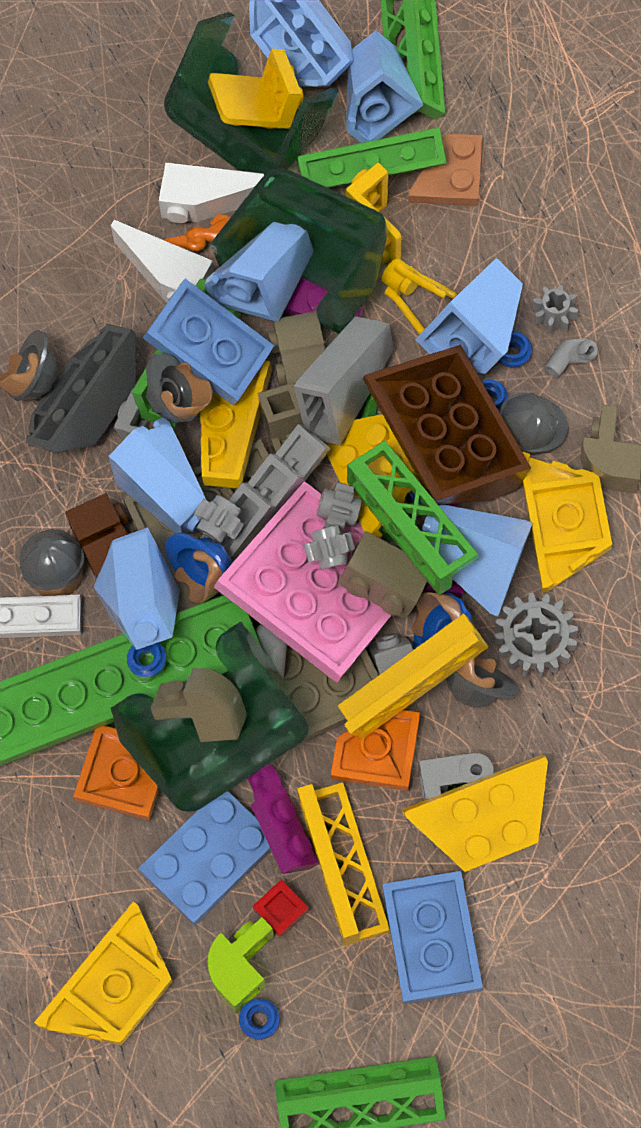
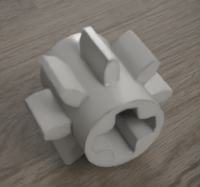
M562 285L558 289L551 290L543 287L542 299H533L532 309L538 311L535 314L534 323H542L547 327L548 333L560 328L567 331L568 319L577 320L578 309L573 307L576 295H568L563 290Z
M337 482L333 490L323 489L316 516L322 517L325 520L323 528L339 525L341 532L345 524L355 525L362 501L361 498L354 497L353 491L355 487Z
M216 495L213 502L203 498L194 512V515L200 520L196 528L218 543H221L224 537L227 536L234 540L244 525L237 518L241 509L219 495Z
M339 525L310 532L313 542L304 544L308 562L318 560L320 570L348 563L346 552L355 550L351 532L341 534Z

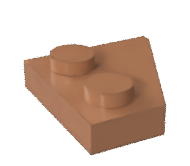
M446 133L442 142L447 163L422 170L409 190V203L478 206L482 135Z

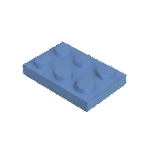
M186 278L179 284L142 337L160 352L174 356L181 363H188L194 375L209 381L212 390L232 405L240 399L275 346Z
M222 786L138 869L176 909L196 926L271 852V849L257 818Z
M461 871L382 884L403 1005L483 991Z

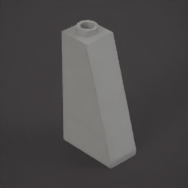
M355 316L296 381L294 389L303 425L320 440L341 445L370 393L363 381L364 375L382 370L394 350L389 323Z

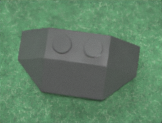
M107 324L100 330V335L89 340L71 357L57 377L53 388L45 394L31 415L29 435L26 438L29 446L56 453L96 445L119 411L121 404L127 401L128 396L136 385V334L132 329Z

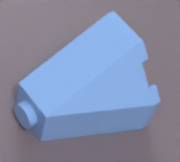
M375 30L352 49L353 62L348 66L346 130L361 143L381 139L423 106L396 46Z
M272 222L206 279L204 285L209 296L225 308L278 322L314 252L307 230L296 224L285 225Z
M496 258L439 313L415 340L429 354L461 345L475 371L486 374L508 351L523 283Z
M165 418L155 420L153 424L155 428L148 430L144 426L134 429L109 455L116 485L174 533L188 535L190 532H198L199 530L196 527L200 520L197 519L194 512L203 498L205 500L206 498L170 422Z
M441 504L439 507L478 553V559L453 575L452 579L490 614L498 616L533 523L527 520ZM427 516L421 531L437 533L439 523L434 517ZM442 529V534L448 535V534L445 532V530ZM429 541V542L432 544V546L435 548L436 542H431V541ZM440 543L439 554L448 565L464 555L457 545Z
M147 527L114 539L94 584V589L110 619L136 650L172 638L180 588L151 532Z

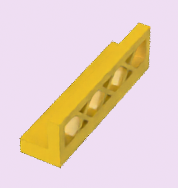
M463 613L340 703L338 707L348 721L344 725L349 733L364 739L486 650L488 645L468 616Z
M343 782L315 791L312 784L297 788L300 806L316 857L319 861L318 864L344 946L390 933ZM338 795L342 809L336 820L333 821L322 815L318 800ZM344 816L346 818L348 828L340 824ZM325 824L331 827L329 833H327ZM336 830L352 837L354 845L347 858L335 853L332 849L330 841ZM355 853H357L360 865L352 861ZM337 861L343 864L340 871L338 868ZM348 867L364 875L365 883L359 895L344 887L342 877ZM367 890L372 902L363 898ZM348 898L355 901L352 908L350 906ZM362 904L375 911L379 925L358 931L354 919L358 906Z

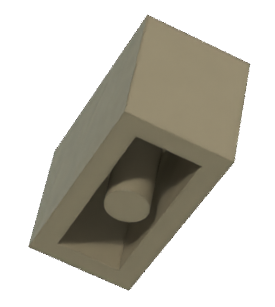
M365 531L355 550H353L337 584L346 588L350 594L365 598L380 606L386 613L399 616L405 620L416 605L427 580L401 549Z

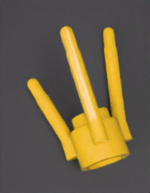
M396 258L389 263L381 276V281L388 286L384 294L396 303L419 335L425 328L400 295H410L419 285L441 298L448 296L454 299L457 296L456 292L421 274L400 258Z

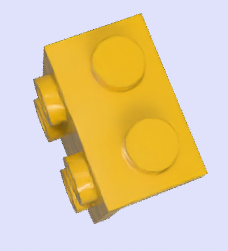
M271 49L262 77L212 73L208 79V85L221 120L233 126L247 125L268 129H290L297 109H300L303 104V90L298 85L293 65H290L286 52L282 49Z
M376 163L369 170L363 169L352 180L351 185L346 188L345 225L353 237L358 240L362 238L370 246L372 254L382 264L387 262L389 264L396 258L401 259L402 236L380 213L387 206L388 171L381 164Z

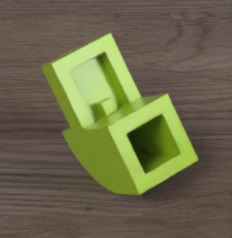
M262 917L255 924L251 920L245 923L235 933L234 938L236 941L232 944L220 933L209 950L208 971L212 984L219 996L236 1014L241 1011L247 1002L253 1000L266 988L264 978L248 962L274 938L273 928Z

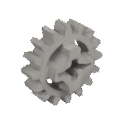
M529 593L528 602L523 603L518 596L515 597L513 602L514 609L504 606L501 614L504 619H496L495 629L500 632L494 634V644L503 645L498 651L499 658L510 657L508 668L511 670L518 664L523 666L522 676H527L530 669H536L538 678L543 677L544 668L547 667L555 674L559 668L558 661L568 664L571 657L568 651L576 650L577 641L572 638L577 636L578 626L569 625L573 621L574 614L572 612L562 614L564 602L560 600L553 606L549 604L550 597L548 594L544 595L542 601H536L534 593ZM526 615L525 620L521 624H515L514 628H511L517 619ZM544 615L550 617V618H551L552 620H554V621H550V620H549L548 618H546ZM536 630L541 639L534 640V636L530 632ZM558 642H561L555 651L546 655V651L550 646H556ZM518 649L523 650V651H524L525 653H527L529 656H527V655L521 653Z

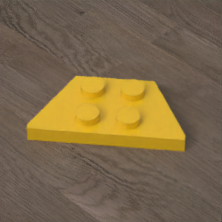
M383 414L354 420L341 445L324 442L331 448L327 456L340 483L349 485L347 482V464L383 441L388 443L419 481ZM384 456L367 465L374 474L391 476L392 466ZM396 472L395 477L401 478L400 475ZM384 485V487L388 490L389 485ZM394 486L392 496L398 503H404L405 497L411 489ZM353 491L354 497L360 498V497L356 494V492ZM361 501L358 520L364 532L367 531L381 538L383 534L378 531L382 526L364 502Z
M523 452L531 466V470L523 480L522 486L528 519L533 523L530 530L542 593H545L610 551L612 540L598 475L584 469H571L567 464L552 461L551 464L530 458V453Z
M541 754L402 809L403 815L465 872L537 844L539 841L548 766L547 758Z
M134 901L34 1022L36 1026L43 1030L123 1045L173 983L140 908Z

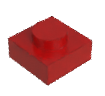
M282 879L252 906L254 912L273 928V931L279 938L309 911V907Z

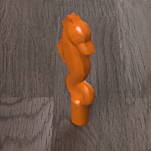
M218 214L210 222L211 227L209 228L193 227L184 235L163 240L183 249L196 252L204 249L206 241L220 242L232 235L235 241H240L243 236H248L252 232L254 220L252 216L245 214L231 217Z

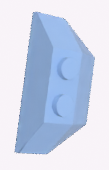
M250 0V36L267 58L271 49L285 50L290 65L294 67L299 87L330 86L353 62L351 41L319 0Z

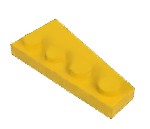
M265 360L240 399L234 405L212 390L211 401L200 411L202 433L201 468L204 485L238 489L243 482L261 414L257 393L267 391L272 372L270 361Z

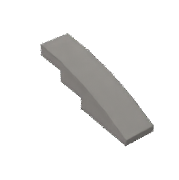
M298 424L276 454L270 453L249 482L241 483L229 499L230 502L241 509L237 518L244 524L234 540L227 536L224 537L221 543H218L223 545L231 561L259 534L331 449L304 425Z

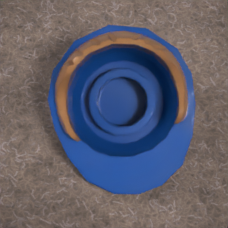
M175 533L170 536L165 543V554L176 571L174 573L175 580L184 583L188 587L190 592L189 600L195 604H202L212 597L222 594L214 586L232 564L231 558L223 545L207 537L195 539L182 533Z
M437 593L421 594L416 603L418 616L411 627V631L414 633V649L463 613L472 621L470 612L465 608L460 598L451 593L441 595Z

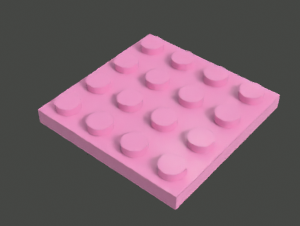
M304 481L217 580L214 588L338 683L392 615L386 613L380 606L369 600L350 594L346 588L337 584L347 563L320 570L318 560L308 562L304 544L313 542L310 532L323 529L325 520L322 517L316 516L321 493ZM357 521L354 526L345 524L344 529L341 531V534L351 532L354 547H356L364 534L361 524ZM353 550L350 551V552H346V555H347L348 560H349V558H350V556H351Z

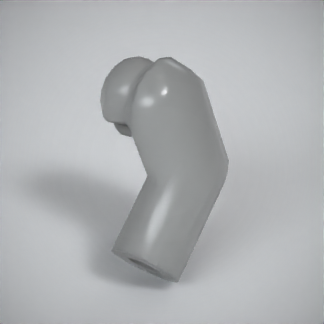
M588 339L565 340L544 365V370L552 377L558 378L568 364L586 363L594 359L598 354V346L594 341Z
M261 624L256 629V635L266 655L265 676L284 678L287 644Z

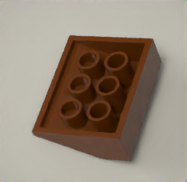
M461 345L364 375L363 381L419 481L438 505L488 501L516 491L531 470V466Z

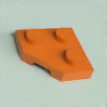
M402 710L364 739L350 734L348 730L337 737L331 769V780L408 791L420 712Z
M102 726L94 731L73 798L81 803L150 821L161 783L133 733Z

